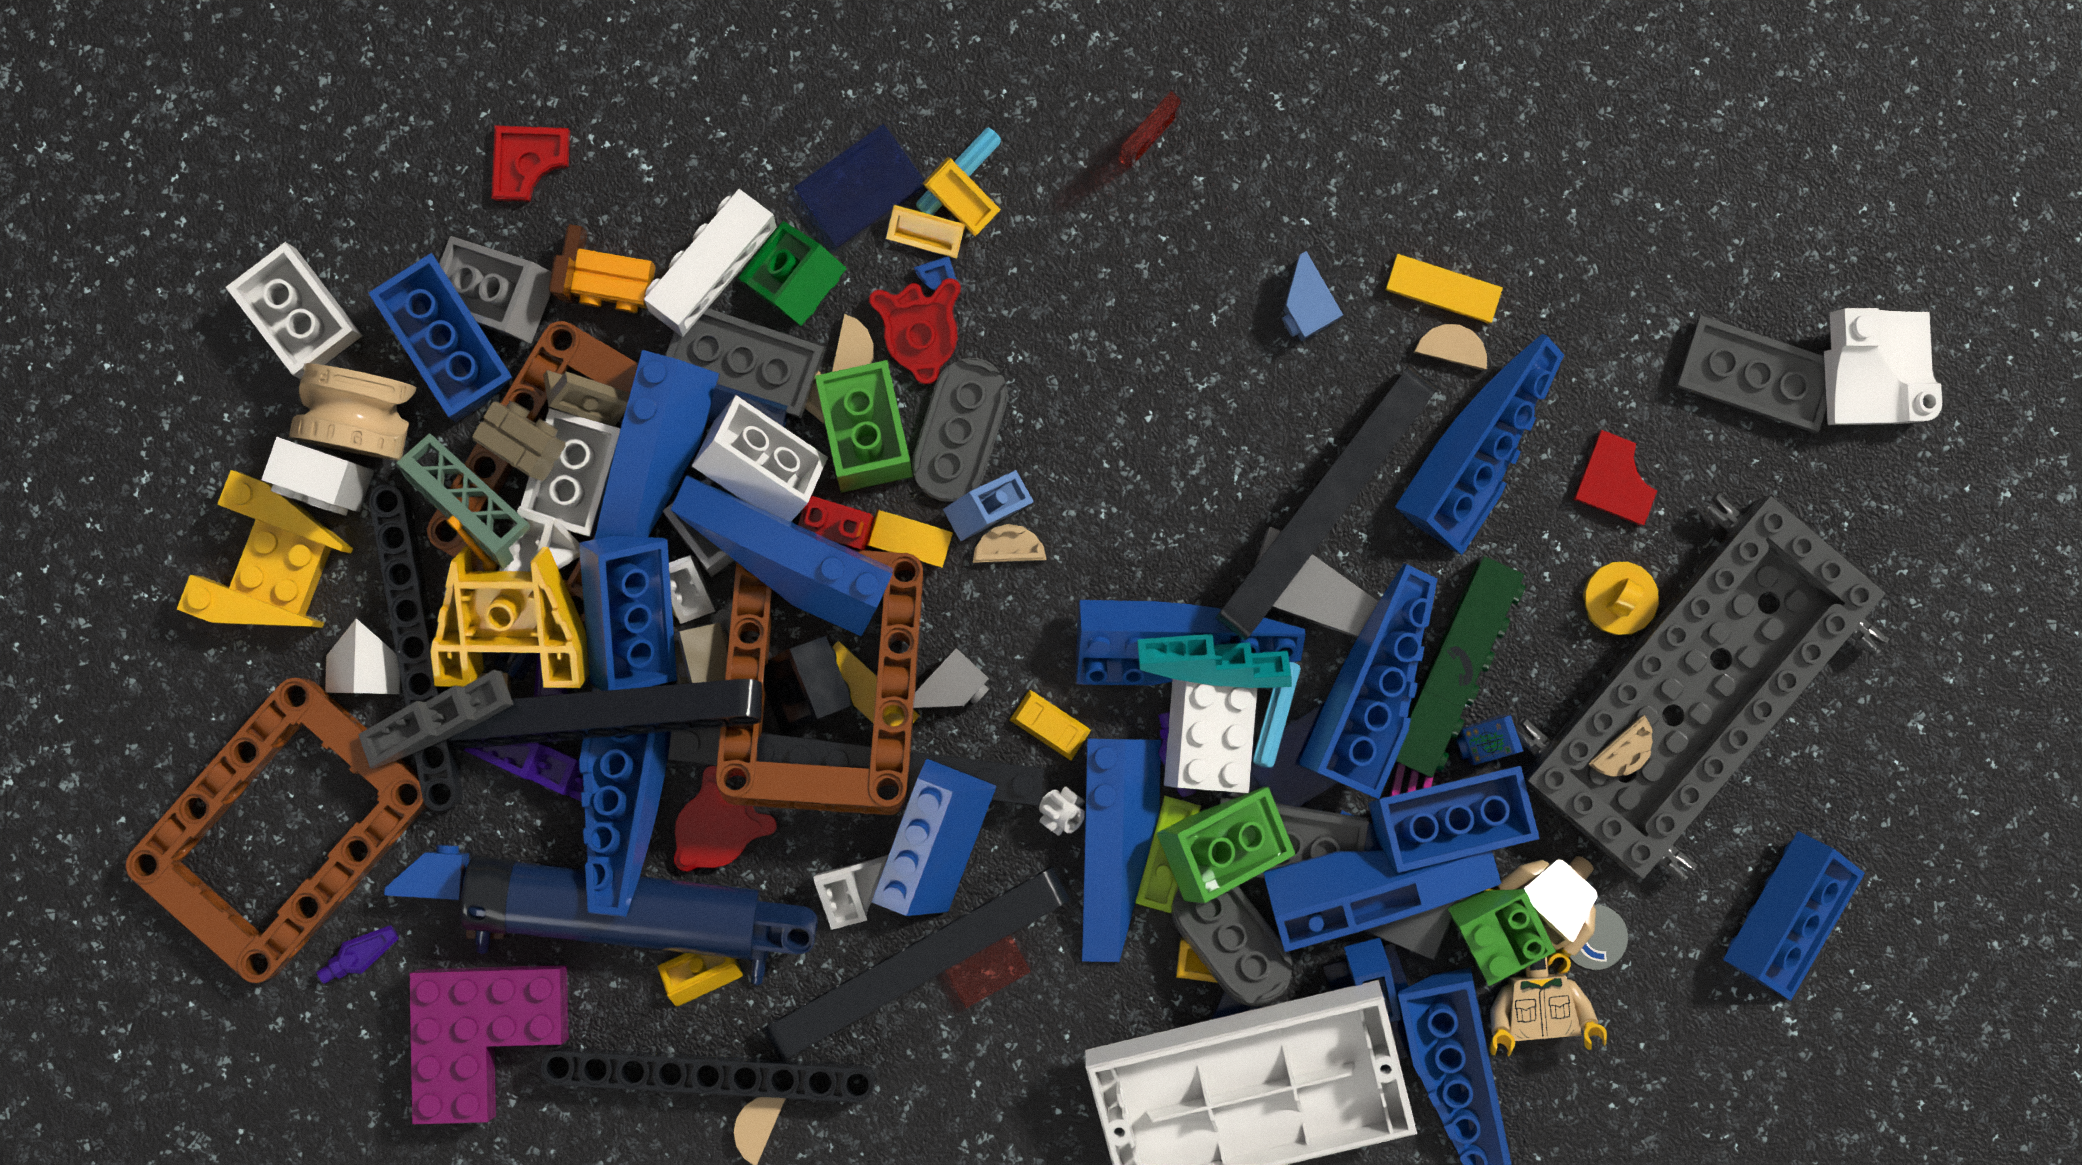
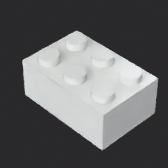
M286 242L226 286L227 290L284 365L297 378L301 379V376H303L304 363L325 365L363 336L298 250Z
M735 395L714 420L692 467L743 501L791 522L808 504L828 457Z
M549 408L545 422L558 429L555 436L566 442V446L558 460L554 461V466L546 480L541 481L529 477L521 507L554 517L568 531L593 538L597 530L620 428Z
M276 437L261 480L273 484L272 492L346 516L348 509L360 512L374 471Z
M1173 679L1164 786L1249 793L1257 688L1213 686Z

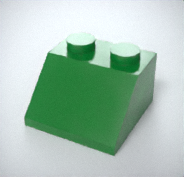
M782 221L738 279L785 316L802 326L815 312L816 307L830 289L838 283L839 278L847 268L822 245L785 221Z

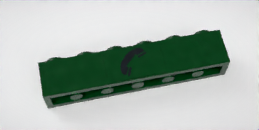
M1486 556L1478 558L1409 709L1408 718H1411L1409 731L1395 763L1428 778H1432L1435 772L1438 774L1442 772L1449 757V754L1444 752L1450 738L1456 740L1464 724V720L1460 718L1465 705L1471 706L1478 694L1480 686L1475 684L1481 671L1485 673L1488 671L1494 659L1495 652L1490 651L1496 637L1502 639L1509 626L1510 619L1506 617L1511 604L1517 605L1524 593L1526 585L1521 584L1525 574Z

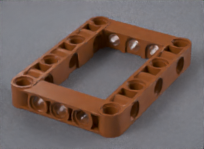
M556 321L544 330L501 403L508 405L511 400L518 404L522 397L532 396L534 407L527 418L536 423L538 419L543 420L550 408L548 406L543 377L546 370L563 375L565 371L571 372L574 369L596 382L630 393L638 363L565 321ZM562 333H570L572 336L571 346L564 351L557 350L555 346L556 338ZM708 420L706 423L704 434L706 433L710 425V422H708ZM478 443L464 464L497 495L514 466ZM487 459H493L496 464L495 473L489 478H483L479 470L481 463ZM461 474L457 475L450 489L463 488V476ZM485 496L469 497L468 509L471 512L484 511L488 504V499ZM456 497L462 503V497ZM437 509L427 528L429 540L434 546L455 558L468 545L458 533L454 540L450 542L443 540L441 531L445 524L448 523V518ZM470 548L472 568L476 571H485L482 567L483 562ZM579 560L569 579L563 578V581L571 599L580 597L583 600L581 563ZM498 564L495 571L500 570V566ZM584 612V613H583L581 616H579V617H580V619H581L583 625H586V624H585V612Z
M854 550L893 568V574L882 596L884 598L870 769L757 761L758 737H761L765 699L764 669L765 665H768L771 633L770 604L771 594H774V591L736 562L725 680L753 679L761 682L762 714L761 722L758 724L721 727L716 782L723 800L732 805L880 815H894L903 809L908 793L923 594V567L920 560L913 554ZM902 570H907L914 574V578L908 582H901L895 578V575ZM747 631H754L760 635L756 642L750 644L743 643L740 638ZM895 641H903L909 645V648L906 652L897 654L892 652L889 646ZM895 712L902 715L904 720L898 726H889L884 722V717L889 713ZM739 775L746 779V784L739 790H732L726 786L727 781L733 776ZM886 785L894 786L898 790V795L891 800H884L877 793L881 787Z
M306 678L286 679L273 691L132 850L126 860L127 874L242 976L243 979L251 983L272 979L286 967L427 807L422 798L418 773L402 759L375 769L370 768L358 735L367 730V728L316 682ZM298 686L302 687L306 693V700L299 707L293 703L291 697L293 690ZM305 725L323 741L321 745L325 749H331L351 766L349 770L352 773L362 775L379 791L377 793L379 803L363 821L354 824L327 855L329 860L313 877L307 878L278 910L279 916L264 933H261L187 868L182 861L299 728ZM248 742L252 743L256 748V757L250 763L244 759L242 754L243 747ZM407 784L413 785L418 794L416 801L412 805L407 804L402 798V790ZM198 798L202 799L206 804V813L202 818L197 817L193 812V804ZM358 840L364 842L368 849L364 860H358L353 855V845ZM148 854L153 856L157 864L152 874L146 872L143 866L144 859ZM307 897H311L317 902L318 910L314 916L307 915L303 909V902ZM257 953H261L267 959L268 967L264 973L258 971L254 966V957Z

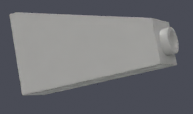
M1272 527L1267 529L1255 565L1280 534L1279 530ZM1312 554L1271 608L1358 638L1379 601Z

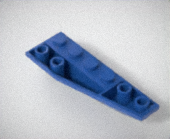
M1079 600L1076 684L1156 685L1173 682L1172 678L1140 670L1137 639L1212 634L1214 645L1250 642L1252 653L1288 651L1289 662H1298L1302 658L1305 629L1263 618L1248 639L1244 641L1215 619L1221 611L1219 608L1158 601Z
M1383 850L1335 851L1263 872L1285 952L1394 922L1501 884L1492 850L1400 873H1395Z

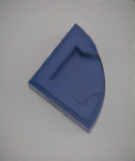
M949 256L914 267L920 281L932 291H935L942 281L947 278L956 280Z

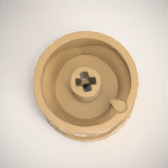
M304 363L302 370L304 373L300 380L299 394L303 405L310 408V411L293 417L289 438L396 461L402 458L409 422L400 417L397 412V404L407 402L416 392L417 387L363 372Z

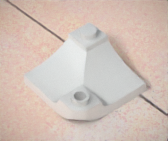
M1844 308L1830 312L1831 350L1824 351L1828 425L1917 423L1929 421L1938 416L1942 408L1941 383L1935 381L1932 371L1929 312L1878 310V308ZM1923 398L1926 401L1927 408L1923 405Z

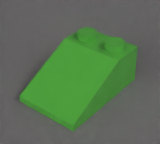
M884 360L816 375L815 380L841 493L913 477L888 361Z
M1266 786L1186 817L1157 833L1184 901L1207 903L1296 855L1270 789Z

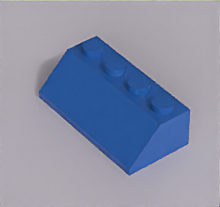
M432 253L368 292L445 413L455 423L489 402L513 379Z
M613 535L580 542L579 550L590 683L601 691L651 687L676 681V657L667 540L665 538Z
M926 758L909 799L872 903L905 916L948 912L997 786Z
M1521 766L1381 798L1368 803L1377 840L1395 873L1540 839Z
M1798 831L1794 839L1785 847L1780 863L1776 870L1767 878L1762 894L1756 904L1749 909L1745 923L1738 935L1731 940L1723 960L1791 1001L1865 873L1834 848Z

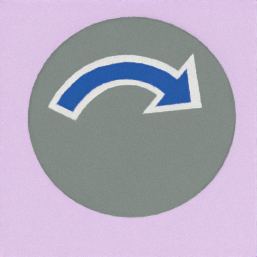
M1594 905L1596 908L1594 934L1575 956L1571 955L1570 958L1584 968L1600 970L1614 965L1623 956L1628 943V932L1623 919L1614 910L1606 906Z

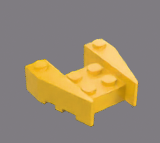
M230 470L217 505L256 520L230 587L203 576L190 575L177 610L211 623L323 628L324 622L306 616L307 610L331 549L334 548L342 552L352 553L353 548L334 532L327 529L312 514L299 506L291 498L272 492V484Z
M465 546L451 561L445 586L447 589L437 621L439 624L436 637L433 639L430 651L434 686L453 687L456 685L464 687L475 681L484 670L482 652L540 653L543 688H580L590 674L586 630L549 547H542L530 562L531 571H473L469 546Z

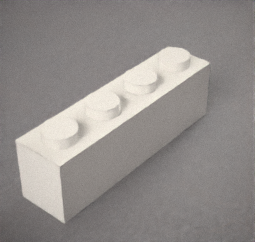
M740 189L732 197L727 196L723 199L717 208V215L709 224L704 223L698 228L693 236V243L685 252L679 251L671 260L668 272L661 279H655L646 290L644 301L648 311L681 337H684L777 228L774 215Z

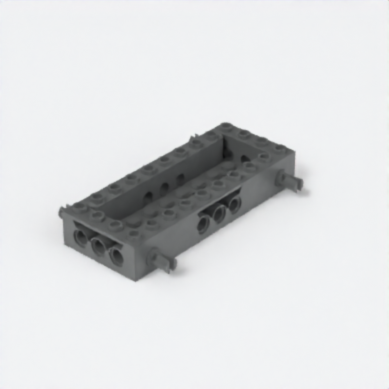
M1717 493L1711 500L1721 511L1711 505L1705 506L1702 511L1727 530L1725 538L1554 738L1550 740L1532 725L1527 718L1520 725L1531 736V739L1516 731L1521 745L1535 756L1534 762L1523 773L1526 786L1633 877L1644 879L1659 862L1677 877L1681 883L1688 879V876L1677 865V862L1690 870H1695L1697 864L1673 845L1674 842L1849 636L1869 651L1872 656L1877 655L1881 651L1872 639L1880 644H1887L1889 641L1887 636L1883 635L1865 619L1886 593L1772 496L1756 500L1746 513L1741 514L1721 497L1722 495ZM1763 593H1770L1776 599V608L1770 614L1763 613L1758 607V599ZM1718 648L1723 649L1729 657L1728 665L1723 670L1715 669L1710 662L1712 652ZM1671 704L1677 706L1681 711V720L1675 726L1667 725L1662 717L1663 710ZM1641 715H1645L1652 727L1653 743L1650 750L1651 755L1644 765L1634 772L1629 781L1620 782L1616 776L1612 777L1597 773L1587 765L1595 755Z

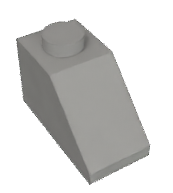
M956 648L915 692L914 708L965 706L969 701L976 705L990 690L985 685L989 678Z

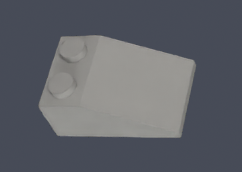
M450 236L439 264L478 325L531 344L551 294L549 284L552 272L534 262Z

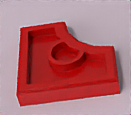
M495 125L491 198L494 201L530 202L533 189L542 176L554 169L569 167L570 130L568 128Z
M1600 430L1573 499L1644 526L1657 490L1647 485L1637 472L1634 460L1636 443Z

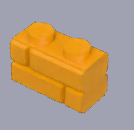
M578 249L571 293L576 297H580L579 303L584 305L601 307L602 301L616 303V310L637 313L638 307L647 309L644 298L646 297L647 288L654 280L655 265L652 261Z

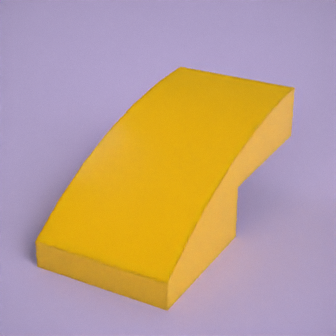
M877 510L866 545L887 552L913 554L920 562L942 568L953 532Z

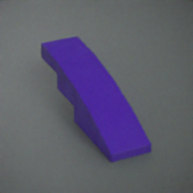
M542 742L464 749V751L515 775L532 780L562 795L570 796L582 802L581 792H584L583 774L580 773L579 759Z

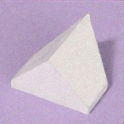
M519 506L517 513L529 523L531 528L509 547L514 561L504 570L500 567L499 571H531L530 562L542 547H549L558 569H561L580 557L579 542L556 518Z
M689 555L670 562L672 614L678 618L680 624L715 612L697 558Z
M355 619L326 655L325 692L401 694V677L396 653L358 619Z
M889 855L818 873L813 876L831 930L867 921L866 915Z

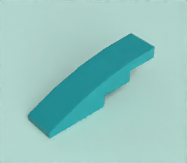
M1212 634L1137 639L1141 671L1176 680L1213 686L1243 688L1292 687L1288 651L1252 653L1250 642L1214 645Z

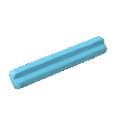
M989 127L985 128L955 160V163L970 176L1001 143V138L994 130ZM929 190L916 202V207L920 212L934 215L942 206V203Z
M1289 662L1292 687L1272 688L1253 756V763L1260 767L1272 768L1276 761L1301 670L1300 666L1294 662Z

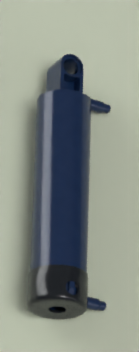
M472 856L468 862L460 905L461 927L466 930L476 931V951L479 954H486L488 952L491 933H515L751 960L750 974L751 982L754 985H760L763 982L769 951L788 954H804L809 952L815 942L818 924L817 916L810 908L759 901V890L642 876L639 877L626 917L590 914L587 908L585 870L519 863L516 860ZM794 929H803L805 930V932H798Z

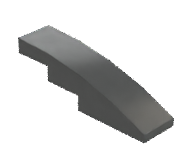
M492 670L464 687L455 685L427 702L416 701L358 735L369 766L375 769L446 740L489 719L514 704L502 672Z

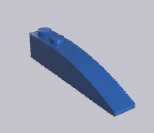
M1541 334L1482 388L1435 445L1395 506L1413 525L1457 554L1463 555L1501 497L1507 484L1502 479L1509 463L1516 464L1521 453L1516 448L1525 429L1531 430L1536 419L1534 417V407L1538 399H1545L1564 357V354L1547 335Z
M642 350L607 481L595 539L613 535L649 536L657 520L660 519L663 510L666 508L672 493L682 480L691 459L696 455L701 445L711 408L714 388L720 376L719 373L679 359Z
M687 475L671 508L672 512L791 605L859 636L863 635L893 574L892 567Z
M1403 563L1379 600L1346 658L1327 697L1299 765L1374 798H1380L1409 731L1411 718H1408L1411 698H1415L1418 683L1414 681L1418 661L1422 662L1424 646H1421L1424 629L1429 626L1437 578Z
M592 688V692L601 691L598 688ZM671 732L583 739L579 764L580 773L583 774L584 792H581L582 807L585 809L586 828L583 829L584 844L587 845L588 862L585 864L587 908L590 914L627 916L641 874L658 811L668 761Z
M1087 738L1082 961H1120L1159 818L1161 758L1158 751L1161 746V740Z
M1471 967L1433 974L1398 992L1413 1066L1418 1076H1420L1428 1096L1460 1156L1462 1164L1512 1165Z

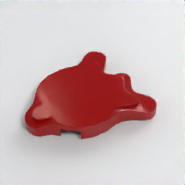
M952 278L943 280L930 297L924 296L921 286L916 283L909 284L897 295L884 290H875L869 296L870 305L883 319L885 327L884 339L888 352L900 365L911 371L916 380L921 384L935 382L941 367L948 361L956 349L958 330L953 308L961 292V284Z
M715 765L708 766L704 770L700 792L685 805L676 820L675 838L677 849L674 855V863L682 871H691L697 867L716 868L727 865L742 854L750 841L760 836L771 835L777 829V822L773 816L760 814L755 811L753 806L732 805L723 800L717 787V766Z

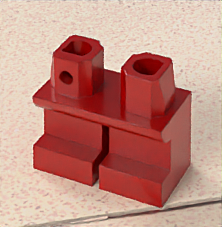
M811 496L808 504L802 510L798 526L845 547L866 551L867 540L875 516L861 510Z

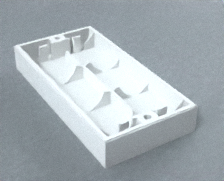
M1379 980L1085 1050L1086 1070L1112 1165H1288L1417 1134Z

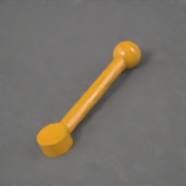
M452 515L447 520L448 524L457 531L483 562V569L485 571H495L497 564L486 556L462 527L463 525Z

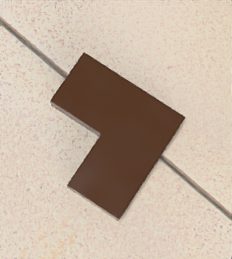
M569 224L567 226L562 256L556 255L554 257L549 290L562 302L575 304L576 296L571 293V284L575 271L578 249H585L588 233L582 226Z

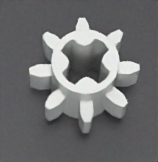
M1064 787L1061 792L1052 790L1040 802L1039 810L1043 816L1039 822L1058 836H1060L1063 830L1066 833H1072L1079 828L1084 820L1085 812L1080 807L1085 801L1067 787Z

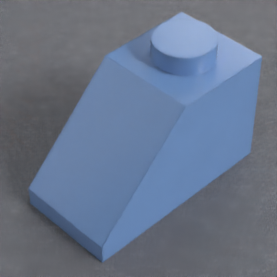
M1307 251L1300 254L1296 261L1283 309L1286 316L1282 317L1283 323L1292 337L1298 335L1301 342L1339 321L1343 316Z
M1015 470L968 492L945 507L943 511L960 541H963L1034 503Z

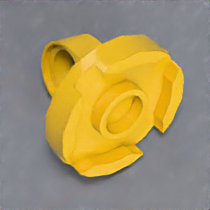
M1612 562L1598 568L1587 580L1583 592V600H1585V608L1588 612L1589 620L1601 631L1613 635L1633 634L1645 628L1654 618L1659 605L1658 588L1653 577L1641 566L1630 562Z

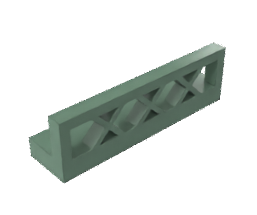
M429 433L396 462L405 479L448 519L452 515L457 518L477 546L503 570L514 561L509 547L531 528L529 523L434 436ZM433 448L439 454L438 466L422 467L417 460ZM445 474H461L463 476V488L446 489L444 487ZM485 496L488 499V510L471 512L468 509L469 497ZM456 497H462V503ZM495 519H510L516 524L502 538H499L493 532ZM481 520H487V525H485Z

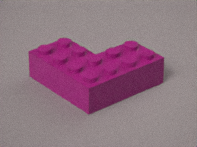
M567 965L418 969L410 973L412 1124L489 1122L496 1117L495 1046L561 1045L569 1040Z

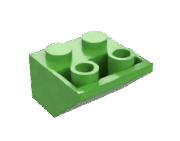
M1525 889L1481 891L1447 908L1477 968L1489 986L1556 952Z

